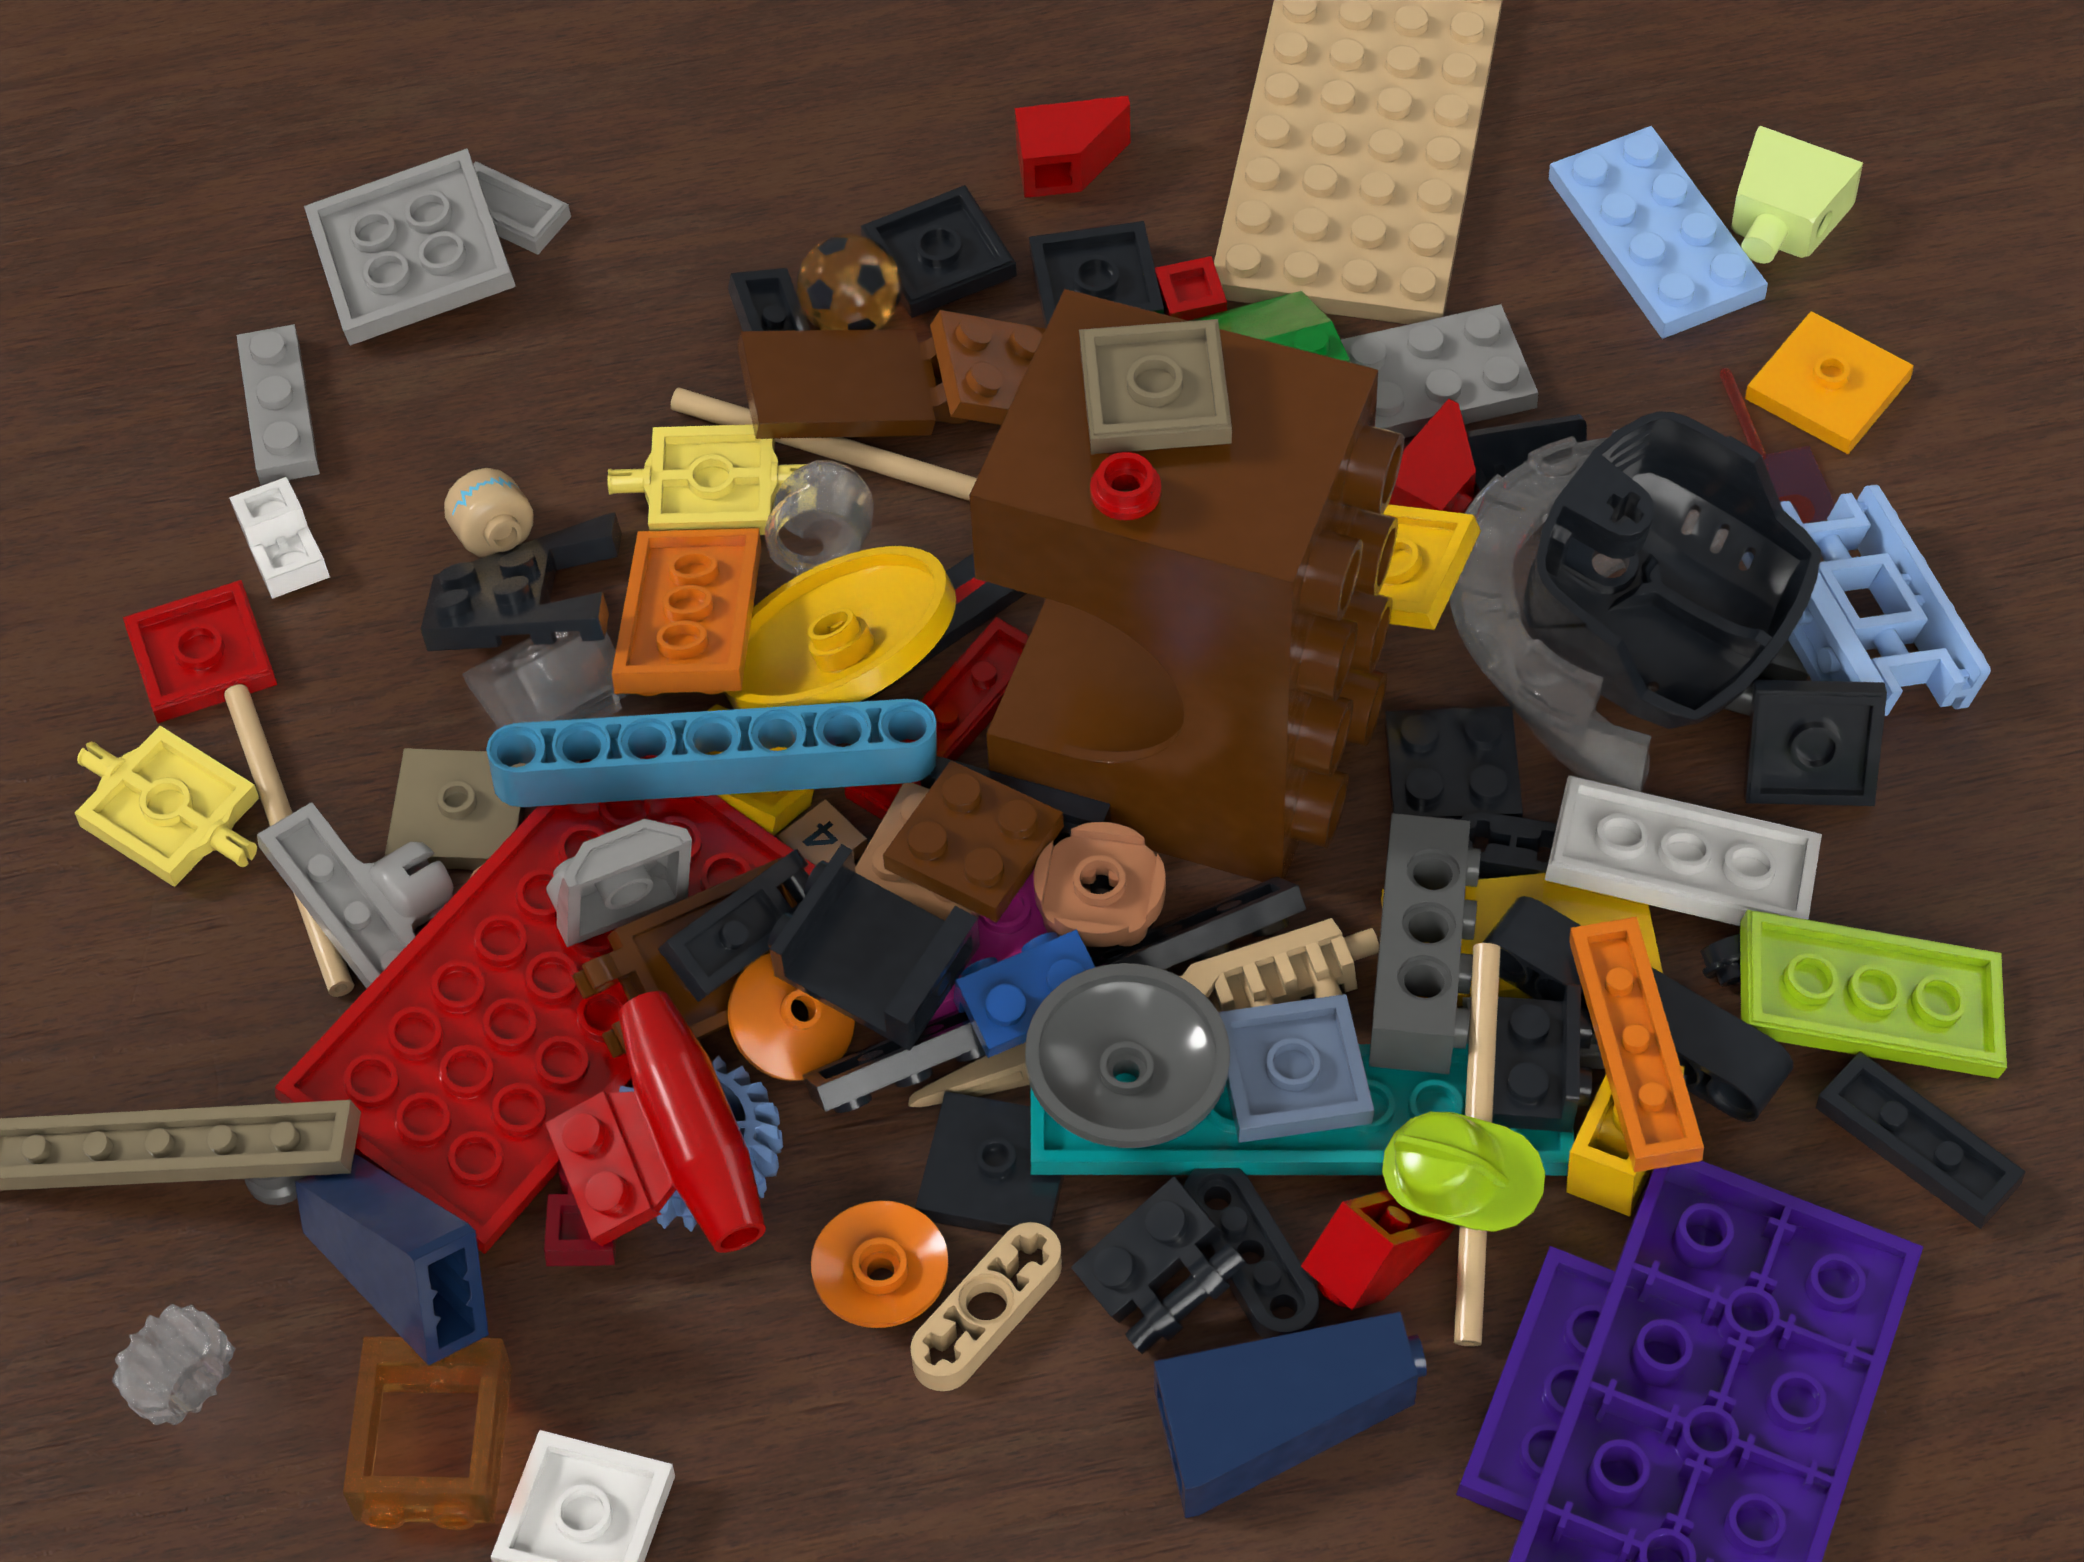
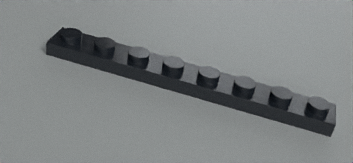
M1274 877L1147 931L1146 937L1136 945L1110 946L1090 954V957L1095 967L1120 963L1141 964L1172 973L1171 966L1192 957L1194 961H1202L1228 952L1231 949L1230 941L1252 933L1254 937H1261L1278 932L1289 925L1288 917L1306 910V906L1298 885L1280 877ZM956 1010L930 1021L911 1051L887 1039L802 1076L811 1099L824 1111L834 1108L836 1113H845L869 1103L872 1100L871 1092L895 1083L896 1087H907L917 1084L933 1074L931 1067L954 1057L957 1062L970 1061L985 1055V1052L966 1012L959 1013Z

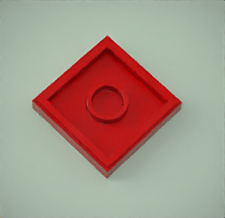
M242 580L123 617L157 724L226 702L224 693L229 687L242 684L247 686L250 694L277 685Z

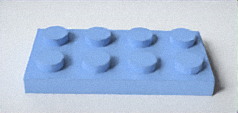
M1652 126L1550 164L1549 181L1662 339L1765 299L1768 283Z

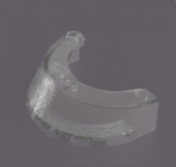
M1574 436L1528 453V460L1513 469L1504 477L1497 474L1470 504L1465 514L1475 516L1481 532L1449 598L1451 611L1458 633L1469 654L1537 740L1557 760L1583 779L1643 792L1650 768L1649 748L1651 736L1612 725L1601 716L1595 708L1602 692L1604 677L1589 673L1570 664L1550 650L1540 639L1532 640L1521 622V605L1530 568L1537 555L1542 529L1556 498L1592 451L1607 439H1593L1577 443ZM1697 510L1689 512L1681 529L1683 534L1689 535L1692 533L1699 517ZM1720 529L1717 532L1710 548L1711 552L1719 553L1728 536L1726 529ZM1598 554L1592 559L1594 569L1606 578L1616 571L1625 568L1624 562L1621 559H1612L1603 554Z

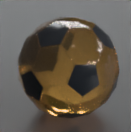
M848 233L832 236L816 244L803 259L797 273L796 292L804 315L819 330H874L883 328L896 311L901 299V277L894 258L883 245L867 237Z

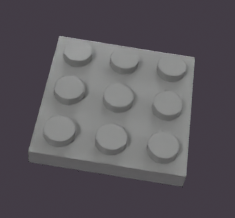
M468 149L304 206L340 323L350 346L516 287Z

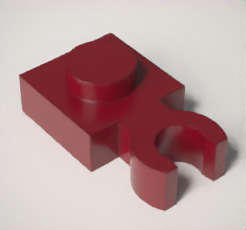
M560 1162L558 1164V1174L563 1194H548L544 1245L546 1266L615 1265L616 1239L604 1246L591 1240Z

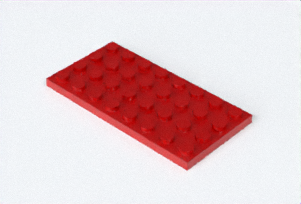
M648 755L642 757L641 759H651L657 756ZM584 759L580 760L578 763H586L592 760ZM717 795L537 806L274 1087L276 1099L282 1103L351 1100L361 1111L354 1153L467 1222L476 1231L478 1250L486 1254L558 1172L560 1160L545 1122L602 1091L612 1093L619 1092L620 1086L633 1087L627 1054L613 1058L602 1037L603 1033L613 1029L612 1025L619 1021L618 1012L620 1008L629 1001L620 982L595 996L583 999L572 977L573 974L583 970L582 965L586 962L614 951L607 938L613 930L570 947L566 946L557 928V912L546 891L548 883L554 877V870L562 862L575 857L583 842L643 819L674 825L688 830L692 838L688 897L778 858H784L794 851ZM805 858L809 865L804 869L810 875L815 865Z

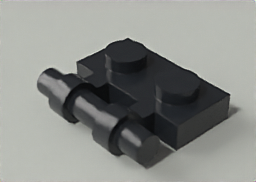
M1173 1176L1072 1265L1071 1268L1107 1313L1118 1323L1123 1321L1137 1307L1141 1309L1144 1317L1132 1326L1125 1335L1141 1354H1144L1162 1337L1169 1341L1184 1328L1180 1321L1206 1298L1211 1296L1216 1300L1231 1286L1227 1280L1247 1262L1230 1242L1224 1245L1210 1259L1204 1254L1202 1250L1223 1232L1182 1183ZM1186 1266L1191 1275L1162 1300L1155 1291Z

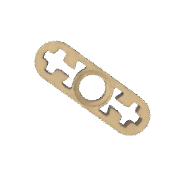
M1033 1222L1022 1223L1011 1228L918 1329L911 1342V1358L914 1374L920 1383L936 1391H950L962 1386L1052 1287L1060 1276L1062 1259L1060 1241L1050 1228ZM1037 1249H1041L1043 1264L1039 1265L1034 1261H1030L1017 1274L1019 1291H1017L1010 1279L1019 1268L1018 1252L1021 1250L1030 1255ZM984 1292L998 1294L1007 1304L1004 1312L992 1320L975 1318L969 1313L967 1306L973 1297ZM957 1322L964 1333L954 1345L956 1361L952 1364L948 1360L942 1359L935 1366L932 1365L930 1349L934 1347L942 1352L948 1349L957 1339Z

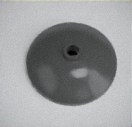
M1109 964L1072 976L1056 987L1043 1000L1036 1010L1027 1032L1025 1064L1028 1080L1035 1097L1049 1116L1062 1127L1083 1139L1097 1144L1118 1148H1139L1173 1140L1193 1129L1206 1118L1219 1101L1226 1085L1230 1064V1045L1220 1014L1210 1000L1194 985L1171 972L1148 965ZM1122 1073H1129L1134 1075L1137 1080L1134 1082H1120L1115 1077Z

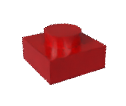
M1212 256L1155 267L1165 315L1189 321L1227 311V300Z

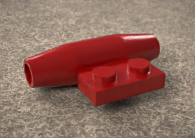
M652 991L638 995L626 1002L618 1012L634 1092L606 1093L602 1091L545 1122L590 1238L597 1244L604 1246L661 1215L660 1210L677 1190L715 1251L727 1253L745 1248L764 1235L766 1226L749 1150L713 1064L666 992Z

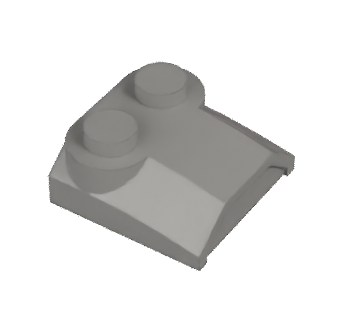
M643 819L583 842L575 857L558 865L553 872L554 877L546 887V891L557 912V928L566 946L570 947L688 898L692 838L688 830L674 825Z

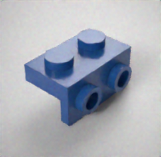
M1077 929L1059 937L1055 932L1045 933L1027 942L1022 947L1021 953L999 962L997 958L989 957L968 966L962 972L961 978L955 980L953 1001L959 1013L966 1012L987 1058H990L1025 1043L1031 1020L1043 1000L1061 983L1083 971L1095 968V965Z

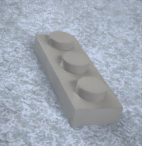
M295 324L236 335L255 467L260 485H265L284 477L291 480L320 474L301 349Z

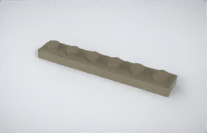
M351 1100L0 1118V1191L351 1174L361 1111Z

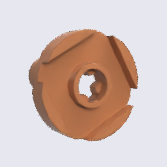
M1110 822L1085 823L1072 828L1071 836L1061 840L1055 846L1053 840L1039 855L1034 869L1035 901L1043 917L1044 927L1048 933H1057L1058 937L1077 929L1084 945L1088 947L1133 946L1140 943L1146 937L1148 927L1160 915L1165 901V868L1159 854L1157 853L1156 857L1154 852L1145 845V838L1134 829ZM1096 875H1106L1109 877V885L1115 888L1104 894H1094L1082 885L1093 884L1096 880Z

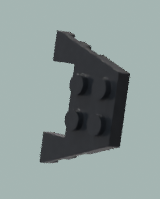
M616 513L605 514L517 545L506 552H498L472 562L451 565L440 573L435 574L420 629L427 651L499 647L502 644L501 636L530 634L533 645L554 644L558 640L556 632L579 631L582 642L604 640L609 612L603 592L550 603L557 570L618 557L622 532Z

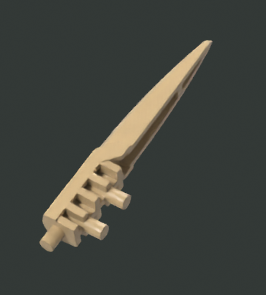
M1330 918L1193 963L1179 977L1199 989L1218 1012L1300 1001L1301 997L1313 993L1315 998L1343 995L1339 987L1340 984L1345 993L1358 989L1354 961L1379 953V942L1373 928L1343 937L1341 930L1334 920ZM1026 1042L990 1058H987V1056L982 1057L923 1087L909 1097V1107H926L942 1104L945 1091L979 1097L1030 1085L1025 1064Z

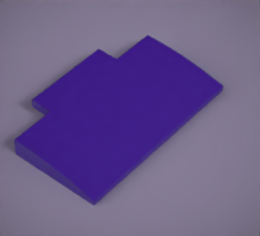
M1704 1161L1652 1169L1615 1271L1552 1246L1549 1247L1456 1495L1522 1521L1508 1562H1822L1923 1246Z

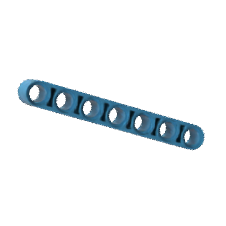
M896 699L513 723L496 730L489 738L486 750L493 787L498 798L510 806L534 807L912 783L930 775L936 766L937 724L934 712L926 704L918 700ZM905 739L916 740L915 742L911 743L900 742L901 740ZM841 743L852 744L846 747L834 746ZM777 747L787 748L781 751L770 750ZM713 751L722 752V753L716 754V755H707V754H706V753H708V752H713ZM648 755L657 756L651 759H641L642 757ZM584 759L592 760L586 763H576L577 761ZM519 763H525V764H526L525 766H521V767H511V766H513V765H515V764H519Z

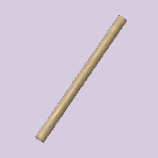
M679 387L673 393L671 399V410L719 425L752 424L750 409ZM844 437L775 439V442L968 501H970L969 495L977 479Z
M242 684L234 685L225 691L224 697L269 825L272 826L291 815L292 810L249 689ZM294 894L329 994L334 997L348 994L354 988V984L346 961Z
M1479 943L1473 946L1465 1115L1492 1123L1500 946L1492 943ZM1462 1226L1459 1229L1454 1343L1461 1346L1482 1345L1487 1231L1472 1230Z

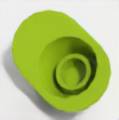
M1430 1111L1411 1118L1393 1134L1384 1151L1382 1173L1390 1194L1402 1207L1422 1216L1472 1230L1497 1232L1517 1226L1534 1212L1544 1194L1545 1170L1539 1152L1523 1135L1505 1126L1453 1112Z

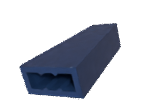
M355 1153L351 1174L310 1175L295 1181L303 1233L428 1366L489 1335L476 1231L467 1222Z
M1401 1312L1154 1361V1392L1185 1518L1199 1516L1414 1405L1418 1377L1427 1375L1426 1360L1419 1336L1417 1334L1407 1336Z

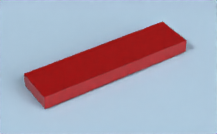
M996 617L922 698L920 702L926 704L934 712L936 718L937 756L956 761L993 720L1029 635ZM905 739L901 740L900 742L911 743L915 742L916 740ZM920 781L912 782L921 786ZM903 783L844 787L845 797L883 820Z

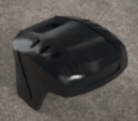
M1657 411L1642 416L1618 429L1596 447L1556 498L1544 523L1537 555L1530 568L1521 605V622L1527 635L1541 651L1548 653L1556 662L1591 689L1625 709L1626 713L1667 729L1694 725L1719 713L1736 700L1763 673L1779 653L1809 603L1818 577L1821 550L1807 531L1782 509L1760 453L1732 436L1726 437L1690 417L1675 412ZM1697 510L1699 517L1692 533L1689 535L1683 534L1681 529L1689 512ZM1720 529H1726L1728 536L1719 553L1711 552L1710 548L1717 532ZM1751 552L1754 555V559L1750 568L1747 570L1739 569V563L1743 554ZM1598 554H1603L1612 559H1621L1624 562L1626 572L1615 578H1606L1594 569L1592 559ZM1654 686L1657 688V691L1653 692L1648 687Z

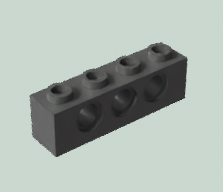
M1391 814L1369 1066L1449 1074L1453 1048L1466 1049L1469 1009L1457 1008L1458 993L1470 994L1473 954L1461 953L1462 939H1474L1477 901L1464 899L1465 886L1477 887L1481 848L1468 847L1470 821Z

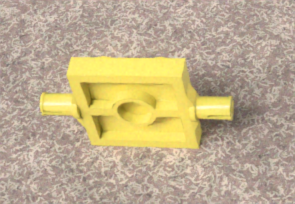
M753 424L653 427L652 451L645 462L644 469H608L609 495L645 493L649 504V531L759 528L760 535H772L773 504L779 495V489H815L816 482L814 463L779 465L775 454V439H755Z
M159 726L138 748L119 758L92 741L86 744L87 750L84 748L80 750L77 758L78 764L101 777L97 790L75 812L80 827L175 887L204 856L215 850L234 861L240 867H245L249 864L247 858L251 861L254 859L257 845L234 832L232 828L259 799L255 784L162 726Z

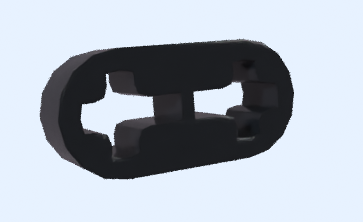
M1473 812L1460 819L1470 821L1468 847L1473 848L1476 837L1488 838L1485 852L1480 854L1478 877L1489 879L1546 873L1548 862L1537 861V853L1539 852V847L1552 848L1557 824L1489 812Z

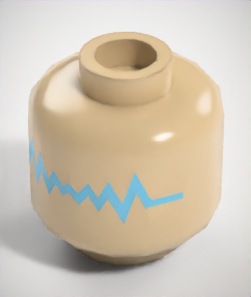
M482 468L462 476L449 489L444 502L445 518L465 549L478 557L483 558L498 552H506L522 544L528 538L533 526V509L528 499L514 480L498 469Z

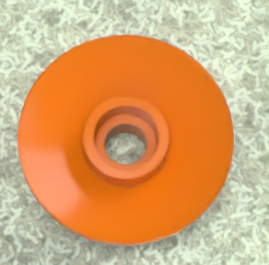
M770 953L761 956L740 973L732 987L728 1000V1023L738 1050L757 1070L776 1079L785 1081L804 1080L802 1075L841 1059L846 1053L853 1037L855 1020L775 977ZM793 1000H800L807 1007L809 1015L806 1022L799 1021L792 1014L791 1005Z
M893 1201L865 1202L850 1207L835 1216L819 1234L811 1256L812 1280L822 1302L841 1319L858 1326L870 1328H886L900 1325L925 1312L940 1295L947 1279L949 1267L947 1247L937 1226L919 1210ZM885 1268L893 1272V1276L885 1280H872L869 1278L870 1274L876 1269Z

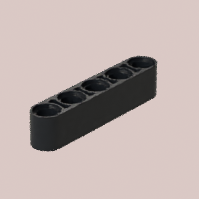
M1526 896L1517 898L1482 942L1500 946L1499 977L1534 999L1563 1001L1567 983L1581 984L1569 943L1570 928L1581 925L1534 898ZM1652 968L1680 1066L1684 1067L1683 1077L1687 1090L1737 1120L1745 1122L1755 1121L1793 1070V1060L1789 1053L1771 1037ZM1581 986V1008H1588Z

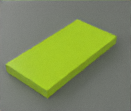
M1747 909L1740 920L1741 1020L1775 1041L1854 1055L1862 1052L1867 1057L1997 1079L2006 1070L2007 1058L2001 953Z

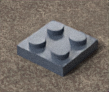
M1346 994L1218 1012L1225 1025L1230 1045V1064L1226 1087L1238 1143L1372 1124L1374 1107Z

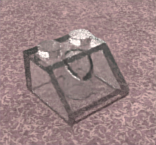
M579 631L556 632L558 640L554 644L533 645L530 637L462 675L468 687L498 728L513 723L609 717L622 708L620 699L629 694H614L612 669L616 650L607 632L604 640L582 642Z

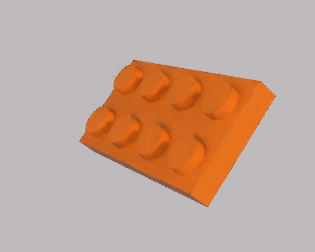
M759 528L638 531L612 669L614 694L655 696L661 693L701 692L713 695L725 691H742L761 556Z

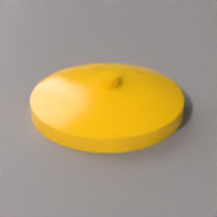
M906 546L877 547L832 559L800 574L777 588L753 607L742 691L724 692L734 709L860 702L883 690L910 671L934 648L953 618L956 607V593L943 565L935 556L922 549Z

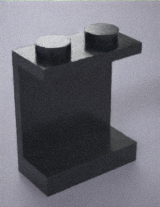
M841 844L829 863L822 860L814 867L804 887L805 898L794 914L786 912L775 924L768 940L774 976L911 1051L954 986L955 980L960 977L979 948L978 918L957 906H954L945 921L857 874L853 850Z

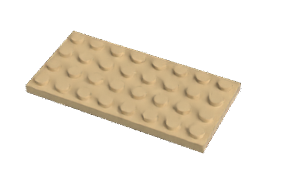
M1274 0L1214 260L1226 300L1253 304L1302 291L1326 314L1401 324H1413L1444 317L1503 0Z

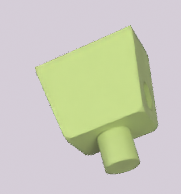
M1759 126L1738 188L1731 229L1735 234L1745 237L1741 247L1749 259L1757 263H1769L1774 259L1778 250L1800 258L1810 256L1853 207L1857 196L1863 162Z

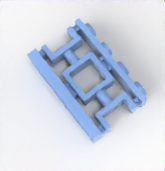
M1865 486L1857 500L1852 493L1841 494L1827 518L1828 521L1803 524L1790 501L1780 502L1782 509L1802 526L1818 545L1824 562H1820L1817 581L1809 603L1788 638L1811 680L1884 682L1887 691L1885 716L1890 713L1902 694L1903 690L1901 687L1923 683L1927 684L1940 707L1952 705L1954 709L1968 708L1990 675V666L1880 486ZM1858 549L1862 556L1852 558L1848 551ZM1746 552L1742 557V561L1747 569L1750 568L1754 559V555L1751 552ZM1869 588L1885 615L1859 618L1844 591ZM1914 642L1919 652L1909 653L1904 644ZM1877 649L1881 657L1872 658L1871 660L1866 650Z

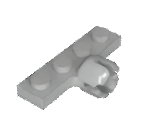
M312 802L257 834L258 847L366 989L415 938L414 932L416 928L431 920L453 897L454 886L445 866L440 860L429 864L427 858L435 853L423 842H409L375 863L363 864L352 855Z

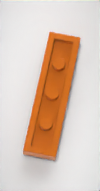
M1637 917L1571 927L1569 943L1634 1173L1702 1161L1704 1145Z

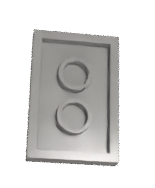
M1501 304L1341 339L1350 363L1379 370L1375 427L1401 433L1404 435V438L1417 435L1448 399L1459 403L1464 424L1537 408L1538 390Z

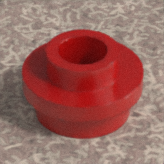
M1132 452L1115 453L1103 460L1099 468L1094 472L1090 482L1091 499L1094 506L1102 514L1117 520L1138 519L1149 514L1158 505L1161 498V479L1151 463L1143 456ZM1128 489V490H1132V491L1123 492V491H1120V490Z

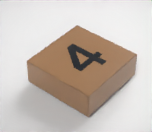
M826 799L777 835V839L793 850L798 849L801 855L815 866L822 860L829 863L841 844L853 850L854 861L863 855L868 846L867 838Z

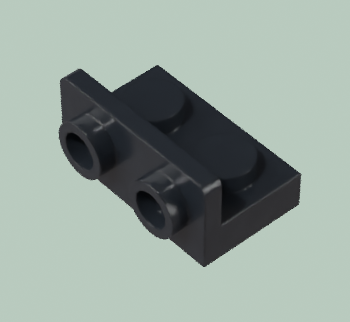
M1567 983L1563 1001L1498 997L1492 1123L1507 1128L1572 1133L1577 1108H1589L1592 1090V1068L1580 1066V1048L1590 1049L1592 1021L1588 1008H1581V984Z

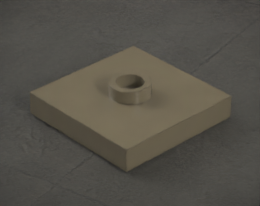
M1218 319L1079 330L1091 454L1232 443V424Z
M404 748L385 856L409 842H423L435 853L427 858L429 864L440 860L446 869L476 870L489 859L523 822L525 807L510 806L502 802L495 794L487 751ZM519 763V764H515V765H513V766H511V767H521V766H525L526 764H525V763Z

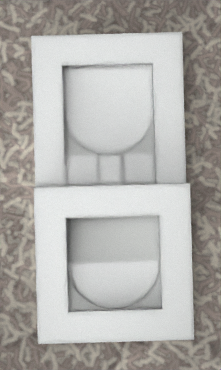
M287 477L229 497L272 599L330 578L324 558L309 530L302 507Z

